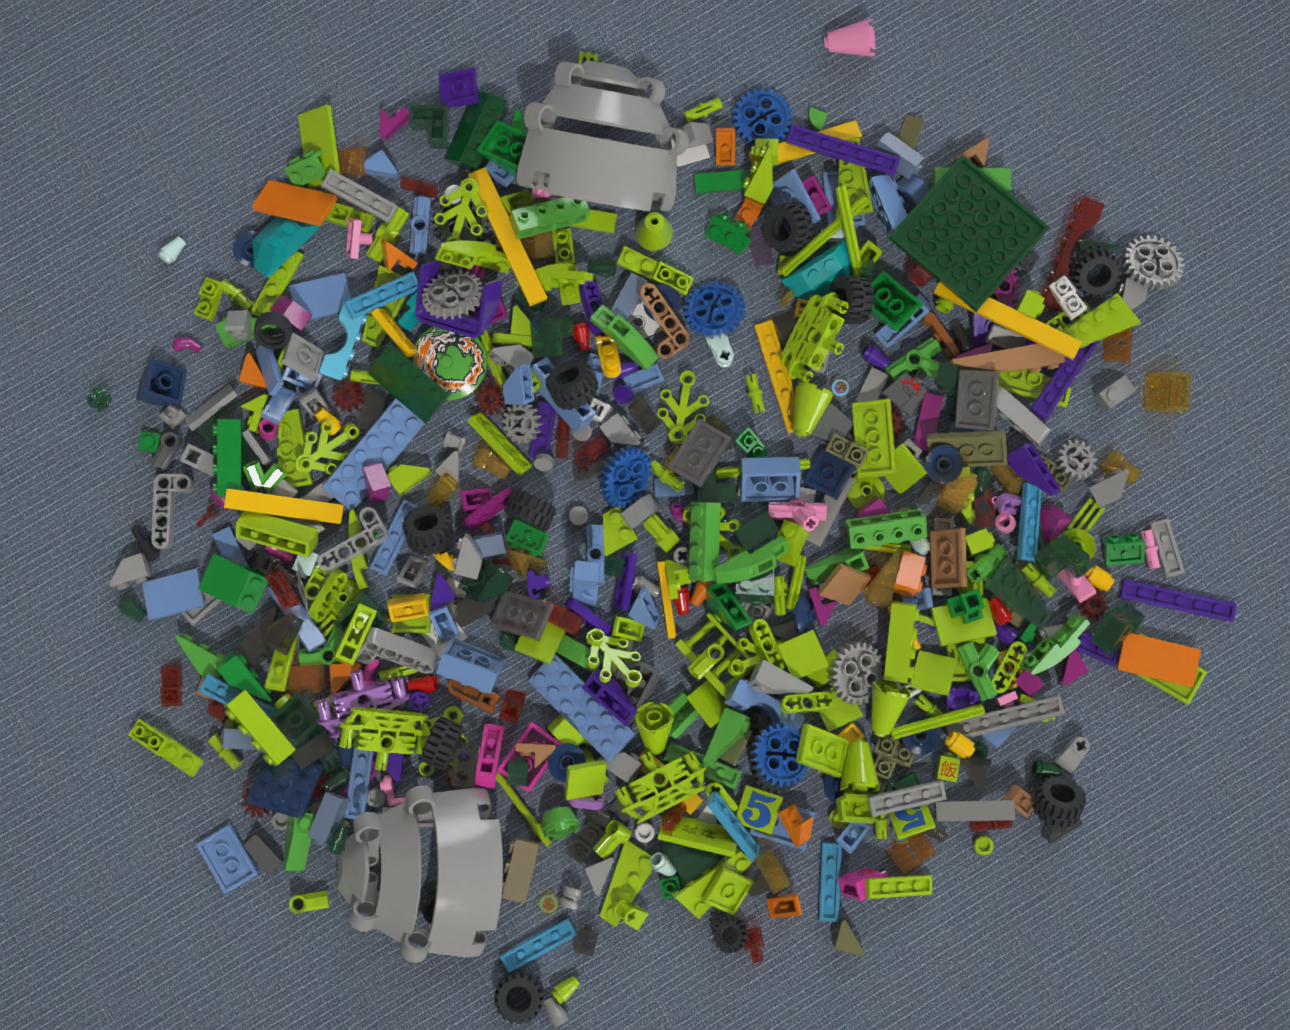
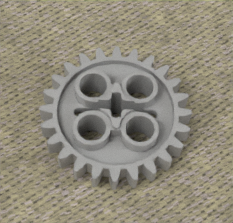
M1147 235L1145 239L1142 236L1138 240L1134 238L1132 243L1128 244L1123 253L1122 261H1124L1123 267L1127 268L1125 273H1131L1130 279L1136 278V284L1141 282L1143 283V288L1149 285L1150 290L1156 287L1160 291L1162 287L1167 290L1169 286L1173 287L1175 283H1178L1184 273L1185 265L1182 264L1184 258H1179L1181 252H1175L1177 247H1170V241L1164 243V238H1161L1159 241L1156 236L1151 239Z
M453 270L451 274L445 272L443 277L438 275L437 280L432 278V284L427 283V288H424V293L421 294L426 312H430L431 316L436 315V318L443 316L444 320L450 316L451 320H453L454 316L457 315L461 318L463 313L469 315V310L475 311L474 306H480L479 301H482L483 284L480 282L479 277L476 278L475 274L470 275L469 271L463 274L462 270H460L456 274L455 270Z
M864 642L847 643L846 648L840 647L841 654L834 653L837 659H831L834 666L828 667L832 671V674H829L828 677L833 678L829 685L835 686L832 692L837 693L836 697L841 698L843 702L853 705H862V702L869 703L868 698L872 699L873 682L877 683L879 680H884L882 673L885 672V669L881 666L885 662L880 661L882 655L877 654L878 649L872 648V645Z

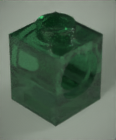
M514 756V760H509L506 784L527 786L530 762L525 761L526 758Z

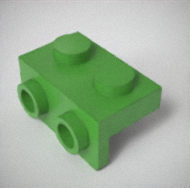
M310 150L303 154V158L297 156L289 160L290 164L284 170L294 186H303L327 174L318 159V156L322 154L321 150L316 152Z
M680 692L668 705L673 711L674 716L670 734L675 739L683 734L685 729L700 715L683 692Z

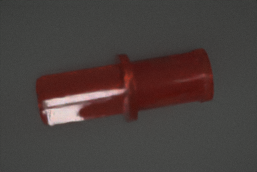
M406 177L402 178L400 189L416 192V195L420 193L436 197L439 191L437 186L423 183L422 180L416 181Z
M564 420L559 421L558 437H556V458L567 459L568 443L571 441L569 438L570 426Z
M678 803L667 813V817L662 822L663 830L671 831L676 824L680 823L681 817L687 811L685 804L680 808L683 803Z

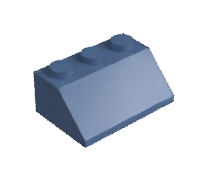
M889 175L874 176L868 183L870 196L885 233L889 237L909 213L906 214L904 209L905 202L902 196L899 197L897 193L898 186L895 179H891Z
M799 457L741 458V502L791 501L799 499L801 478Z
M452 638L442 654L436 673L444 678L456 680L462 685L474 687L480 692L491 694L506 658Z

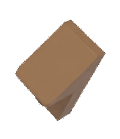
M989 139L982 140L962 153L971 162L974 161L978 168H983L985 165ZM960 154L959 156H957V157L954 159L953 164L958 160V158H959L962 154Z
M516 743V751L520 752L521 756H532V752H535V768L556 749V745Z
M1016 784L1015 786L1012 785L1003 800H1014V809L1026 818H1028L1033 810L1034 798Z

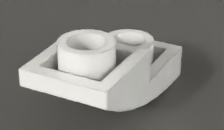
M1066 276L1049 285L1052 294L1070 320L1087 310V306L1076 294L1075 287Z

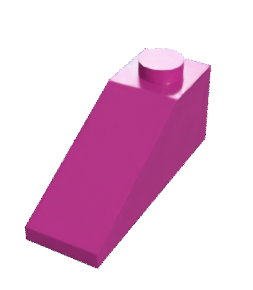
M485 724L476 769L475 786L495 788L504 726Z

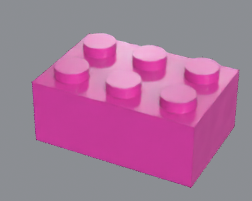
M534 722L530 723L517 741V743L556 745V747L562 744ZM515 744L497 770L529 793L547 769L549 756L535 768V752H532V756H521L520 752L516 751Z

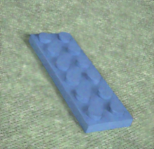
M395 398L322 485V488L349 510H354L367 494L362 467L381 462L386 471L425 423Z
M555 654L551 665L544 663L528 680L608 762H611L637 734L629 725L624 726L582 688L585 682L557 654Z

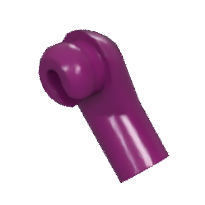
M190 337L176 338L172 345V348L177 352L187 347L195 353H199L202 349V346Z
M673 503L670 507V514L677 522L687 523L683 518L681 505Z

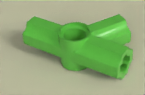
M931 337L887 367L885 371L893 382L904 373L908 374L912 370H921L928 377L936 380L943 364L931 359V357L942 351L937 340ZM909 356H915L918 359V363L912 364L909 361Z
M253 461L243 466L251 486L249 492L259 493L256 489L263 487L267 490L263 494H270L287 475L283 468L274 463L265 474L259 461Z
M995 544L985 554L978 553L975 563L967 570V576L975 583L984 579L989 587L1000 584L999 563L1007 557V550L1002 545Z
M335 626L324 648H316L311 652H308L307 649H299L300 666L344 664L335 659L328 662L324 655L329 650L333 654L335 653L345 631Z
M973 642L957 648L956 650L965 666L967 677L972 681L981 702L998 695L987 673L1000 654L998 649L986 643L978 654ZM974 667H978L980 669V676L974 675Z

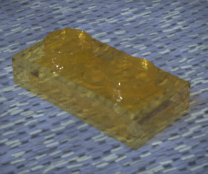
M446 472L425 498L431 504H434L435 507L439 505L443 508L460 484Z

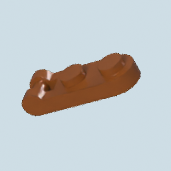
M928 312L921 320L922 325L930 328L932 337L943 347L944 355L948 359H955V356L960 355L959 349L935 314Z
M450 679L448 682V691L451 695L491 715L496 710L494 708L496 703H499L502 698L494 692H491V694L483 693L474 687L462 685L453 679ZM485 697L490 699L488 704L482 702Z

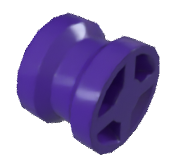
M424 692L414 693L409 700L411 708L416 711H424L430 705V697Z

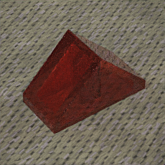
M508 689L499 719L518 724L527 694Z

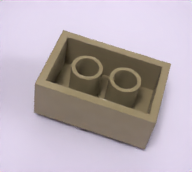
M518 836L516 841L513 840L511 842L509 853L512 854L511 860L508 859L504 870V873L508 874L507 878L502 880V898L520 903L526 902L540 841Z

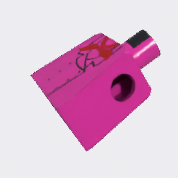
M865 867L837 878L842 896L861 902L866 899L865 878L888 877V874L884 868L874 870Z

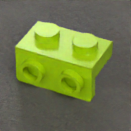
M849 791L843 793V796L836 799L839 822L869 824L876 822V816L872 817L870 815L867 797L873 795L870 792L855 794V792Z

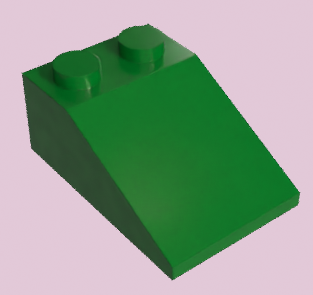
M497 120L478 147L477 152L517 178L518 165L527 134Z
M885 271L871 283L874 291V307L872 308L871 316L894 331H897L923 306L920 300Z
M213 553L198 590L233 607L254 614L269 578L267 574Z

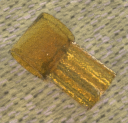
M481 446L472 464L484 471L488 470L505 480L512 468L504 460L495 456L496 454Z
M1110 450L1100 465L1108 473L1119 468L1122 471L1128 469L1129 474L1126 482L1130 485H1133L1138 480L1142 472L1127 462L1125 457L1115 450Z
M1008 464L993 466L990 469L1002 484L1005 493L1018 495L1022 492L1023 483L1026 482Z

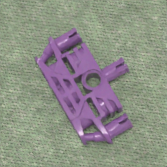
M356 669V673L351 671L350 676L353 689L330 695L334 714L330 712L328 699L324 698L322 702L320 700L316 701L320 717L317 723L330 731L329 736L331 738L341 737L342 728L339 726L334 728L333 724L339 725L344 722L353 712L350 710L351 707L393 710V707L398 706L397 711H403L406 702L410 699V694L405 691L403 677H397V680L395 678L391 679L395 696H391L390 683L386 679L365 685L362 670ZM365 694L364 700L358 701V698ZM358 714L355 721H360L361 715Z

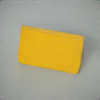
M426 593L388 599L387 607L391 623L429 616Z

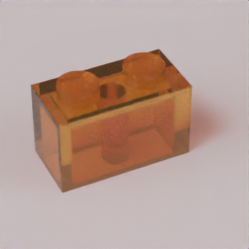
M327 665L291 667L285 690H291V694H302L305 689H310V693H321L322 689L327 688Z

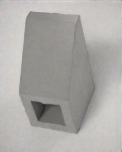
M1126 278L1119 283L1117 293L1129 308L1133 310L1146 301L1149 285L1143 288V283L1136 284L1137 279Z
M248 310L228 311L225 331L232 337H235V340H246L247 337H252V314Z
M521 345L493 348L487 355L494 364L504 367L509 375L512 374L516 367L525 363H531L535 357Z
M617 413L599 426L600 431L610 444L635 448L641 446L639 442L641 437L635 430H630L628 427L630 423L624 415L620 417Z
M188 443L180 461L216 478V474H213V463H216V456Z
M1119 468L1110 473L1111 477L1107 479L1101 477L1093 481L1094 485L1089 487L1099 508L1121 498L1129 474L1128 469L1122 471Z
M465 533L464 538L459 539L457 549H460L459 557L455 556L452 567L456 568L454 574L477 580L483 556L471 536Z
M140 553L122 559L109 583L110 587L123 590L129 587L128 584L147 582V578L152 577L146 555Z

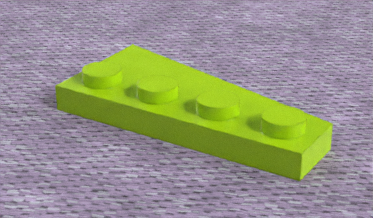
M379 265L374 289L402 276ZM407 296L378 309H385L395 321ZM369 312L362 341L380 350L387 332Z
M1116 293L1063 331V333L1082 341L1080 348H1083L1093 342L1103 340L1108 336L1140 325L1141 322L1121 296Z
M737 848L734 857L725 856L717 862V866L710 870L707 869L700 878L695 881L691 880L686 884L687 887L680 892L677 890L672 895L700 919L711 907V905L703 902L702 897L720 867L723 866L741 875L752 862Z

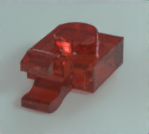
M761 926L747 929L750 934L747 936L749 941L746 942L747 945L744 947V950L750 949L753 963L764 961L762 951L760 950V947L765 946Z

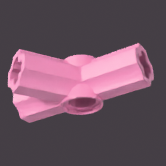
M793 499L790 502H769L768 517L769 519L789 520L799 524L809 532L815 529L819 521L827 520V503H806L802 499Z

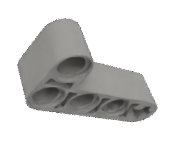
M998 386L996 413L1028 441L1036 446H1040L1051 430L1008 391Z
M159 474L154 480L151 540L153 546L158 549L168 550L173 545L175 494L190 493L195 487L194 480L187 475ZM164 479H168L169 484L166 488H162L161 482ZM187 479L188 485L182 489L180 483L182 480ZM163 498L168 499V504L165 507H161L160 504ZM166 517L167 524L161 527L160 519ZM166 539V542L159 543V540Z
M371 507L361 510L359 517L365 530L321 554L317 561L321 569L331 572L387 540L388 530L376 510ZM368 512H373V520L366 522L365 515ZM377 529H382L384 532L383 536L376 539L374 532ZM361 538L366 539V546L364 548H358L357 542ZM343 548H348L349 555L342 558L340 551ZM335 556H336L337 559L340 560L339 562H338L337 560H335V559L332 560V561H330V562H329V563H330V566H329V567L326 566V565H324V563H326V561H325L326 558H328V559L331 560V559L335 558Z
M374 627L369 628L356 659L361 663L369 664L378 656L429 674L434 671L437 652L430 647Z

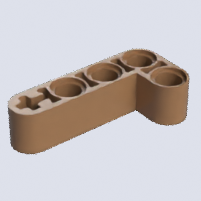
M642 283L637 288L638 297L665 334V337L655 344L654 351L658 357L668 359L689 343V335L656 286L651 283ZM644 288L651 289L649 291L650 296L644 295V293L646 292ZM657 302H660L662 305V309L660 312L656 313L654 310V305ZM667 318L672 319V326L669 328L665 327V320ZM681 333L683 335V341L678 344L675 340V337L677 334ZM666 344L668 347V351L666 354L662 355L660 352V348L662 345Z

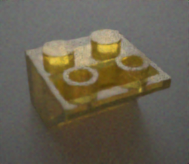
M1147 373L1144 411L1184 414L1188 412L1191 373Z
M972 474L944 485L935 501V505L954 514L966 509L970 502L968 496L971 492H974L978 485V481H976L978 475Z

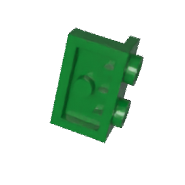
M514 519L505 540L509 542L508 546L519 550V547L526 549L525 554L536 558L537 555L542 556L550 535Z
M1129 533L1126 536L1109 535L1102 538V543L1105 545L1104 563L1106 566L1144 563L1145 541L1140 535Z

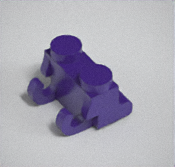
M528 571V594L533 599L539 598L541 593L535 595L533 590L535 588L536 590H541L545 587H550V575L537 576L535 571Z
M966 683L958 688L951 686L949 696L943 695L949 712L978 704V692L972 683Z

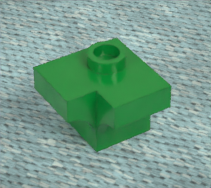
M979 589L945 600L951 618L961 616L963 624L983 618L982 609L985 606Z

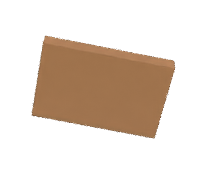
M965 528L930 531L932 588L967 587Z

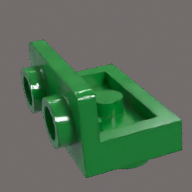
M720 213L713 215L705 237L735 251H740L746 233L751 232L752 228L746 226L747 223L744 221L730 219L731 216L728 214Z

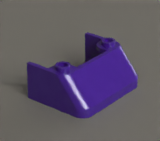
M435 260L421 265L415 309L416 318L422 323L470 338L482 336L499 309L503 279H496L484 284L482 301L480 302V307L474 306L475 311L469 310V315L463 313L461 318L456 315L453 320H451L450 316L444 320L443 316L436 318V315L431 316L430 312H426L421 296L424 293L423 289L427 288L426 284H432V278L438 279L440 261Z

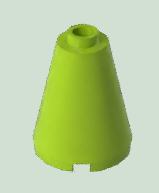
M650 213L639 220L636 225L635 235L638 243L644 249L658 251L667 247L671 242L673 229L666 217L659 213Z
M799 382L797 384L792 426L796 436L806 438V435L810 436L832 400L833 393L825 388L820 390L817 388V385Z
M880 680L877 683L873 682L871 730L874 731L875 735L885 737V735L891 733L911 696V691L906 687H903L901 690L897 687L898 684Z
M654 702L643 704L637 709L635 715V723L647 752L651 751L652 755H658L664 751L674 721L673 711L664 703H660V705L654 704Z
M853 739V742L849 743L840 790H844V792L853 791L855 794L865 793L868 789H871V793L879 791V782L869 743L865 742V739Z

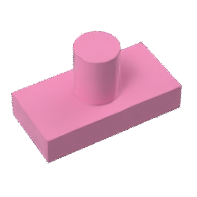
M348 217L345 255L349 258L358 259L359 244L371 245L372 234L360 233L361 220Z
M1074 564L1057 573L1058 578L1079 603L1096 594L1095 588Z

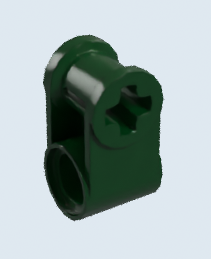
M912 772L886 785L883 793L892 791V788L898 790L920 785L916 773Z

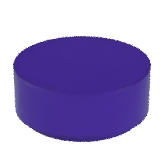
M619 385L614 390V398L619 404L629 403L633 399V390L628 385Z

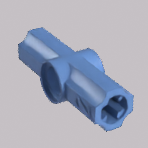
M414 197L413 219L411 221V255L426 256L431 198ZM418 223L425 224L422 230L416 229Z
M587 525V562L599 563L598 584L605 583L603 525ZM594 549L601 552L600 558L592 559L590 557L591 551Z

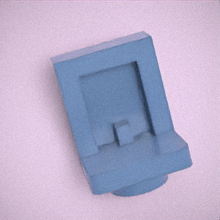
M488 161L486 169L490 178L507 188L515 177L492 161Z
M930 588L921 589L920 593L916 592L913 598L901 595L902 602L917 604V609H920V611L933 607Z

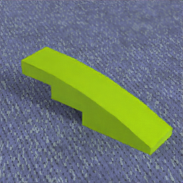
M335 203L324 220L348 228V217L361 220L360 232L370 233L375 217L371 214L357 211L352 207Z
M351 510L349 513V538L363 531L358 515L354 510ZM365 538L358 540V548L366 546ZM362 554L351 560L358 588L361 591L369 588L362 571L369 568L365 555Z

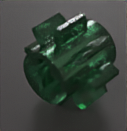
M98 387L89 392L90 395L87 396V402L90 408H97V411L101 412L110 407L109 404L112 402V397L109 391H102V388Z

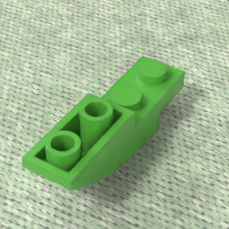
M603 304L590 317V321L614 340L618 344V348L645 371L659 358L653 348L633 326L619 314L616 316Z
M780 536L770 541L764 547L755 550L752 554H749L746 550L736 554L727 562L713 569L715 581L718 584L743 581L777 567L776 559L788 552L786 539Z
M1074 613L1051 640L1044 637L1020 666L1034 675L1056 665L1081 643L1078 637L1090 623L1084 617Z

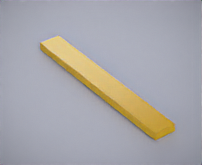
M486 167L468 174L469 178L475 179L479 184L478 196L483 205L488 209L487 218L529 306L547 300L545 291L520 239L517 240L509 216Z
M939 282L934 291V294L1071 360L1075 358L1082 344V341L990 297L975 312L942 283Z

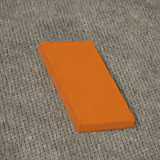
M269 180L253 203L252 209L253 211L321 226L336 203L337 197L333 194Z
M1124 632L1116 670L1193 688L1201 650Z

